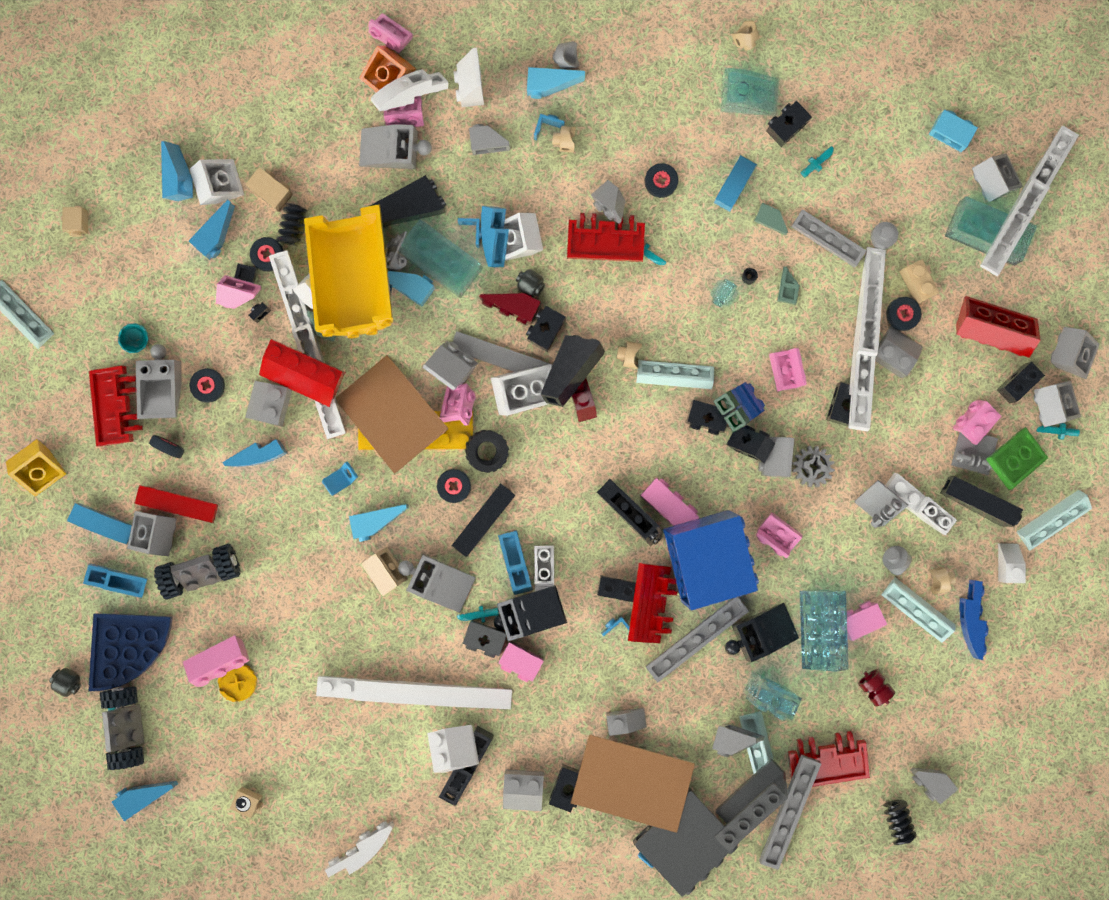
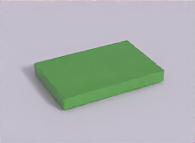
M1025 427L987 457L986 460L1007 489L1011 490L1045 462L1048 456Z

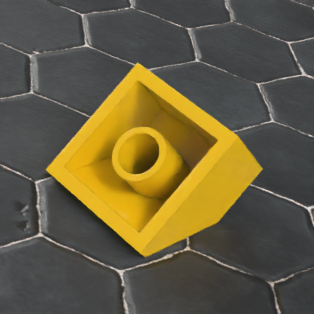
M38 439L6 461L8 475L35 497L66 475V472L51 451Z

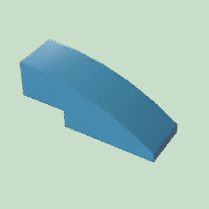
M740 155L714 203L730 212L757 164Z
M482 206L481 212L482 244L488 267H504L509 229L504 228L506 209L497 206Z
M277 439L264 447H261L259 443H254L222 463L224 466L230 467L254 466L278 459L286 455L287 451L281 441Z
M81 503L74 504L67 519L72 524L124 544H127L129 541L132 525Z
M517 530L498 535L514 595L532 591L533 588Z
M89 563L83 584L142 598L147 578Z

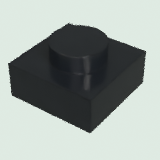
M238 263L234 278L254 284L258 268Z
M263 302L261 304L258 303L250 310L249 317L258 323L271 310Z

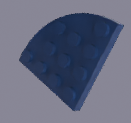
M94 613L88 692L104 691L122 686L147 671L160 656L167 643L173 616Z

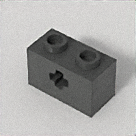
M471 620L462 644H465L469 650L477 651L479 649L485 651L484 655L495 658V655L500 656L506 632ZM484 635L488 636L487 639L490 640L485 645L481 643L482 640H479V637L483 638Z

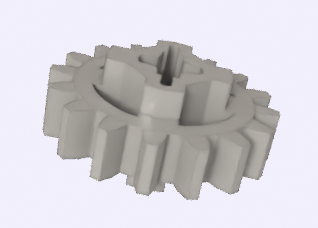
M808 446L807 452L801 449V455L796 454L794 456L797 461L792 462L796 466L792 472H797L798 474L795 479H802L801 485L807 482V487H812L813 483L815 487H819V482L824 485L826 484L825 478H832L829 472L835 471V469L830 468L834 461H829L832 455H825L826 449L819 451V446H815L814 450H812V447ZM811 454L809 460L802 461L807 455ZM820 457L823 459L825 465H823L820 461ZM814 463V465L817 466V469L812 471V468L809 467V465ZM801 469L805 470V472L807 473L806 476L802 473ZM823 472V475L815 480L817 474Z

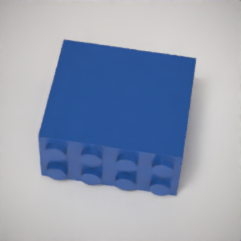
M730 510L663 529L681 602L691 611L758 591L757 584H759V580L752 567L754 566V559L749 554L748 547H750V542L744 533V519Z

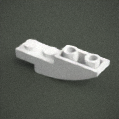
M423 69L387 84L371 97V101L379 111L413 104L415 96L448 89V81L440 72L427 74Z
M894 473L885 484L886 487L908 504L906 508L943 535H946L957 521L930 497L923 495L898 473Z
M534 546L535 591L554 586V546Z
M384 821L376 826L377 830L371 833L369 830L362 833L356 843L357 848L353 847L345 852L346 856L342 858L337 856L328 862L329 865L325 869L327 876L330 877L345 868L350 875L365 865L383 846L394 826V822L387 823V821Z

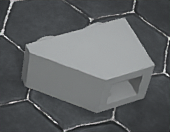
M607 180L591 194L595 201L593 205L599 212L603 211L609 220L613 219L619 224L623 217L625 199L619 188Z
M912 768L910 770L914 774L912 779L918 786H924L926 789L924 793L932 802L935 800L942 804L958 790L950 778L940 770Z

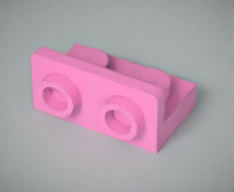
M415 96L413 104L384 111L386 126L394 124L414 125L415 127L424 126L421 96Z
M462 384L454 391L447 386L440 419L443 422L460 420L465 426L469 425L476 396L468 384Z

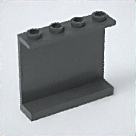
M772 758L716 809V813L727 825L714 837L728 851L732 850L788 799L786 773Z
M690 787L677 833L648 825L633 839L634 846L681 897L692 893L699 881H704L714 867L717 868L723 863V858L728 853L732 854L738 848L736 845L732 850L728 851L714 837L724 825L700 801Z

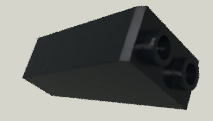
M425 175L370 206L380 205L382 225L386 227L445 213L444 207L446 203L441 195L437 196L435 192L437 187L432 179L428 180Z
M565 335L540 394L547 404L564 407L604 355L605 350L600 341L593 338L584 339L578 335Z
M955 476L948 477L940 494L999 526L1014 527L1021 521L1023 509Z
M611 479L597 491V494L649 546L660 542L664 533L660 526Z

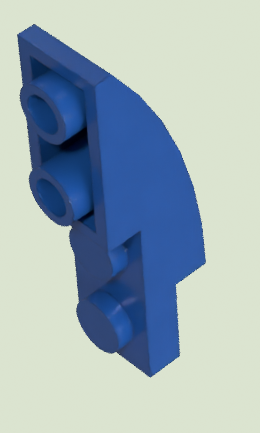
M969 580L968 598H960L959 604L961 629L973 658L983 660L987 652L985 636L988 635L989 631L987 621L979 620L983 612L981 597L984 596L985 588L983 581Z

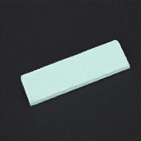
M1 280L0 311L39 349L54 333Z
M638 360L636 383L712 389L714 367Z
M1077 490L1018 530L1017 534L1028 550H1032L1091 510L1092 506L1088 495Z
M896 577L881 594L941 643L955 632L956 625Z
M761 711L739 716L742 729L765 736L764 740L747 748L753 774L771 758L773 759Z

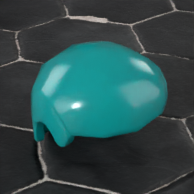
M128 323L119 332L118 343L126 352L138 353L148 344V332L140 324Z

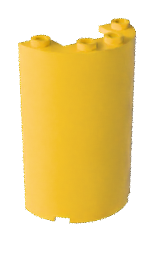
M380 205L360 208L361 216L330 222L323 215L304 218L315 331L322 333L324 337L347 336L353 339L358 338L361 334L376 335L379 330L391 326L393 322Z

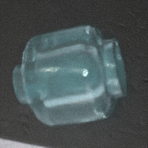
M726 278L718 280L710 292L713 298L712 302L720 308L723 305L731 306L739 294V291L736 289L738 286Z

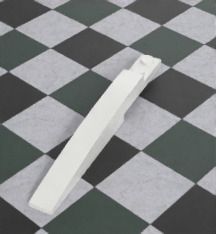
M1063 125L1058 130L980 265L982 268L996 276L1000 274L1049 190L1055 175L1078 138V134Z
M871 247L866 248L849 389L851 402L848 428L868 431L871 423L875 357L878 354L886 254V250Z
M286 250L270 255L269 258L287 310L298 350L325 362L317 335L314 334L312 323L307 316L308 306L293 291L299 282L289 251ZM334 397L330 407L315 401L327 439L345 434L336 397Z
M318 676L316 696L385 703L511 709L512 689Z

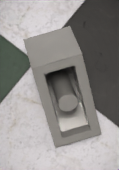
M476 124L469 128L473 155L510 151L509 141L488 125Z
M644 708L606 713L609 736L627 734L647 727Z

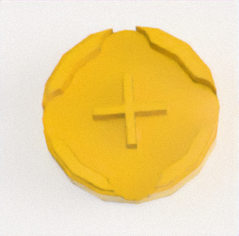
M244 664L238 669L226 672V675L218 678L219 691L225 699L232 702L248 699L257 687V677L254 670Z

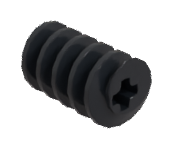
M285 203L287 206L283 208V211L286 214L281 215L284 221L279 224L283 229L278 230L281 236H278L276 240L283 244L297 246L295 242H301L297 235L303 234L298 228L305 226L300 220H304L306 217L301 214L308 212V210L299 205Z
M894 800L883 804L882 806L889 808L884 811V814L891 815L886 821L893 822L889 829L895 830V832L891 833V837L898 838L893 841V844L903 845L912 842L917 837V834L913 831L915 828L911 823L910 811L906 808L908 806L905 800Z

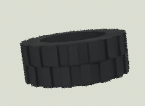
M480 430V432H475L473 436H470L468 442H466L465 457L469 461L468 463L480 472H496L507 462L509 446H507V441L501 434L492 430ZM483 442H491L496 448V454L491 460H482L478 455V447Z

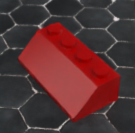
M968 296L964 297L956 323V335L978 341L980 344L994 346L999 350L1012 352L1018 356L1031 357L1041 341L1037 318Z
M271 339L263 355L259 375L330 407L346 372L277 340Z

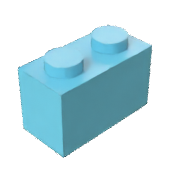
M944 109L935 121L929 135L962 152L968 147L978 127L974 126L969 120L959 118L953 111Z

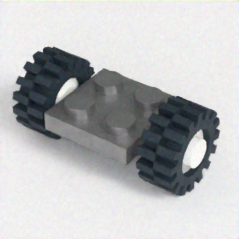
M228 543L213 548L212 558L207 554L176 565L173 562H169L155 567V583L158 585L157 589L160 590V595L163 596V599L168 600L182 595L184 588L187 592L194 591L222 580L227 581L239 577L240 565L231 544Z
M116 688L100 692L102 709L116 707L114 710L102 712L107 769L120 770L142 765L144 763L143 747L130 748L131 746L144 743L140 704H136L138 703L137 688Z

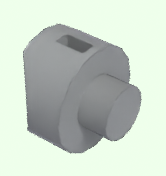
M576 42L561 43L556 47V51L553 53V60L561 69L566 70L579 67Z
M890 222L879 223L871 231V241L877 249H888L898 239V230Z
M893 546L885 551L882 561L892 574L901 575L911 564L912 557L903 547Z

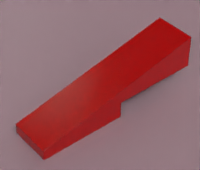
M142 485L138 487L134 502L137 505L209 523H214L218 504Z

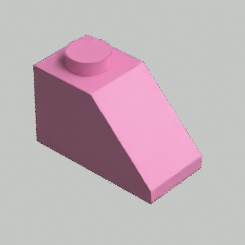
M224 275L217 283L216 304L235 309L253 299L261 290V286Z

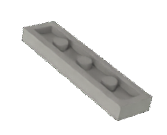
M803 209L791 226L854 268L866 252L865 249Z

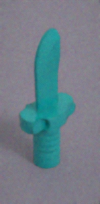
M832 146L829 147L816 160L813 157L809 158L808 162L810 164L800 172L801 175L806 178L814 170L821 171L822 167L820 164L833 154L834 148Z
M646 243L643 256H646L657 265H665L666 261L649 251L650 245Z
M1060 423L1059 427L1040 426L1036 430V432L1058 434V439L1064 440L1065 435L1078 437L1080 434L1079 429L1066 428V423Z
M479 606V611L457 615V619L469 621L481 618V622L484 623L486 622V617L499 615L498 608L484 610L483 606Z

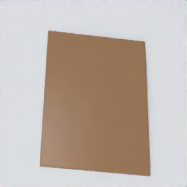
M388 355L336 397L337 403L394 474L448 430V427Z
M589 734L571 804L677 833L695 763Z

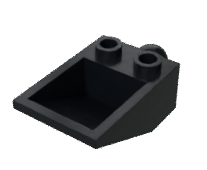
M556 585L497 603L500 615L494 619L495 628L498 630L505 629L508 641L567 623Z
M781 603L731 625L738 641H727L725 651L729 655H736L741 648L746 661L754 662L799 639L785 603ZM743 627L747 628V632L745 634H743V631L741 629ZM750 645H754L755 647L754 651L752 652L749 648Z

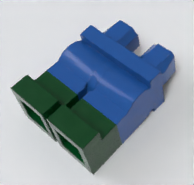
M747 382L726 392L713 401L722 416L736 408L734 412L724 417L733 432L747 425L752 419L765 411L763 409L765 404L761 399L756 398L754 387L751 383L747 384ZM721 400L727 404V409L722 406ZM732 417L736 418L738 425L734 424Z

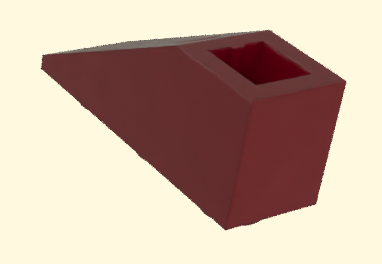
M524 293L480 294L479 296L482 305L490 309L496 307L500 309V314L506 317L512 315L516 317L517 322L523 325L527 323L532 324L541 306V301Z
M585 378L571 396L579 422L597 418L595 403L587 378Z

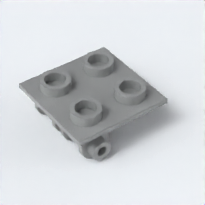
M406 231L400 235L397 234L394 239L391 238L387 244L386 260L388 271L395 272L406 266L407 261L405 257L398 254L407 234Z
M959 432L951 465L989 475L990 469L993 468L986 458L995 452L998 438L985 435L977 445H974Z
M879 480L854 501L873 517L871 525L874 528L885 526L908 506L906 502Z

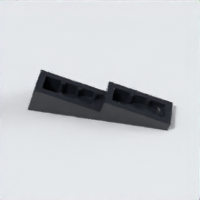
M500 483L451 546L467 558L514 499L515 494Z
M477 725L474 731V738L480 763L494 734ZM478 764L453 770L439 798L456 807Z

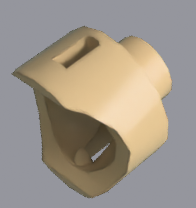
M752 20L743 22L739 30L731 34L736 47H743L746 51L756 46L755 41L760 36L756 24Z
M561 126V132H553L552 145H560V152L574 153L575 144L572 138L575 136L576 127Z
M627 341L626 347L618 346L616 359L623 360V367L638 369L634 357L637 351L642 348V344Z
M945 567L928 569L933 575V584L930 588L932 594L937 595L950 592L951 585L956 584L954 573L952 571L947 572Z

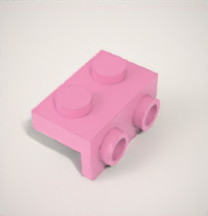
M383 13L375 21L373 19L369 21V33L371 36L379 39L388 48L398 53L413 38L411 32Z
M799 348L769 354L777 392L807 385Z
M976 400L969 405L966 413L956 420L953 429L961 432L972 444L977 445L1001 418V415L987 401Z
M772 512L760 525L756 533L761 543L768 544L777 555L784 556L785 558H788L790 551L803 536Z

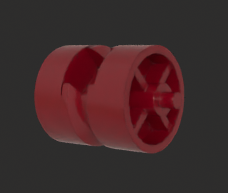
M878 669L869 673L865 671L863 673L865 676L858 682L860 688L864 692H869L868 698L875 707L881 706L884 703L888 705L890 703L889 700L895 695L894 689L889 683H884L885 678Z

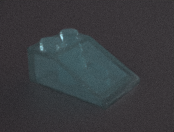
M725 68L722 75L720 112L777 116L779 79L745 69Z

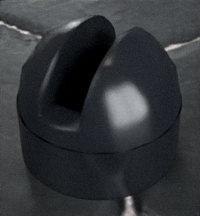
M746 268L742 273V281L748 285L753 284L758 278V273L753 268Z

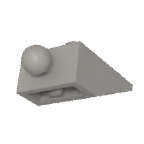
M394 124L364 128L361 130L359 166L416 169L417 152L420 155H428L432 150V146L427 140H421L417 143L418 131L414 125ZM407 138H409L408 144L405 142Z
M156 344L150 350L155 360L136 361L137 419L177 418L182 384L181 361L163 360L166 355V348L161 344Z
M425 554L422 555L417 568H414L412 562L408 560L402 561L398 566L400 574L404 576L413 575L406 591L459 613L476 578ZM426 563H430L432 565V568L430 570H426L424 568V565ZM419 580L424 583L421 588L416 585V582Z

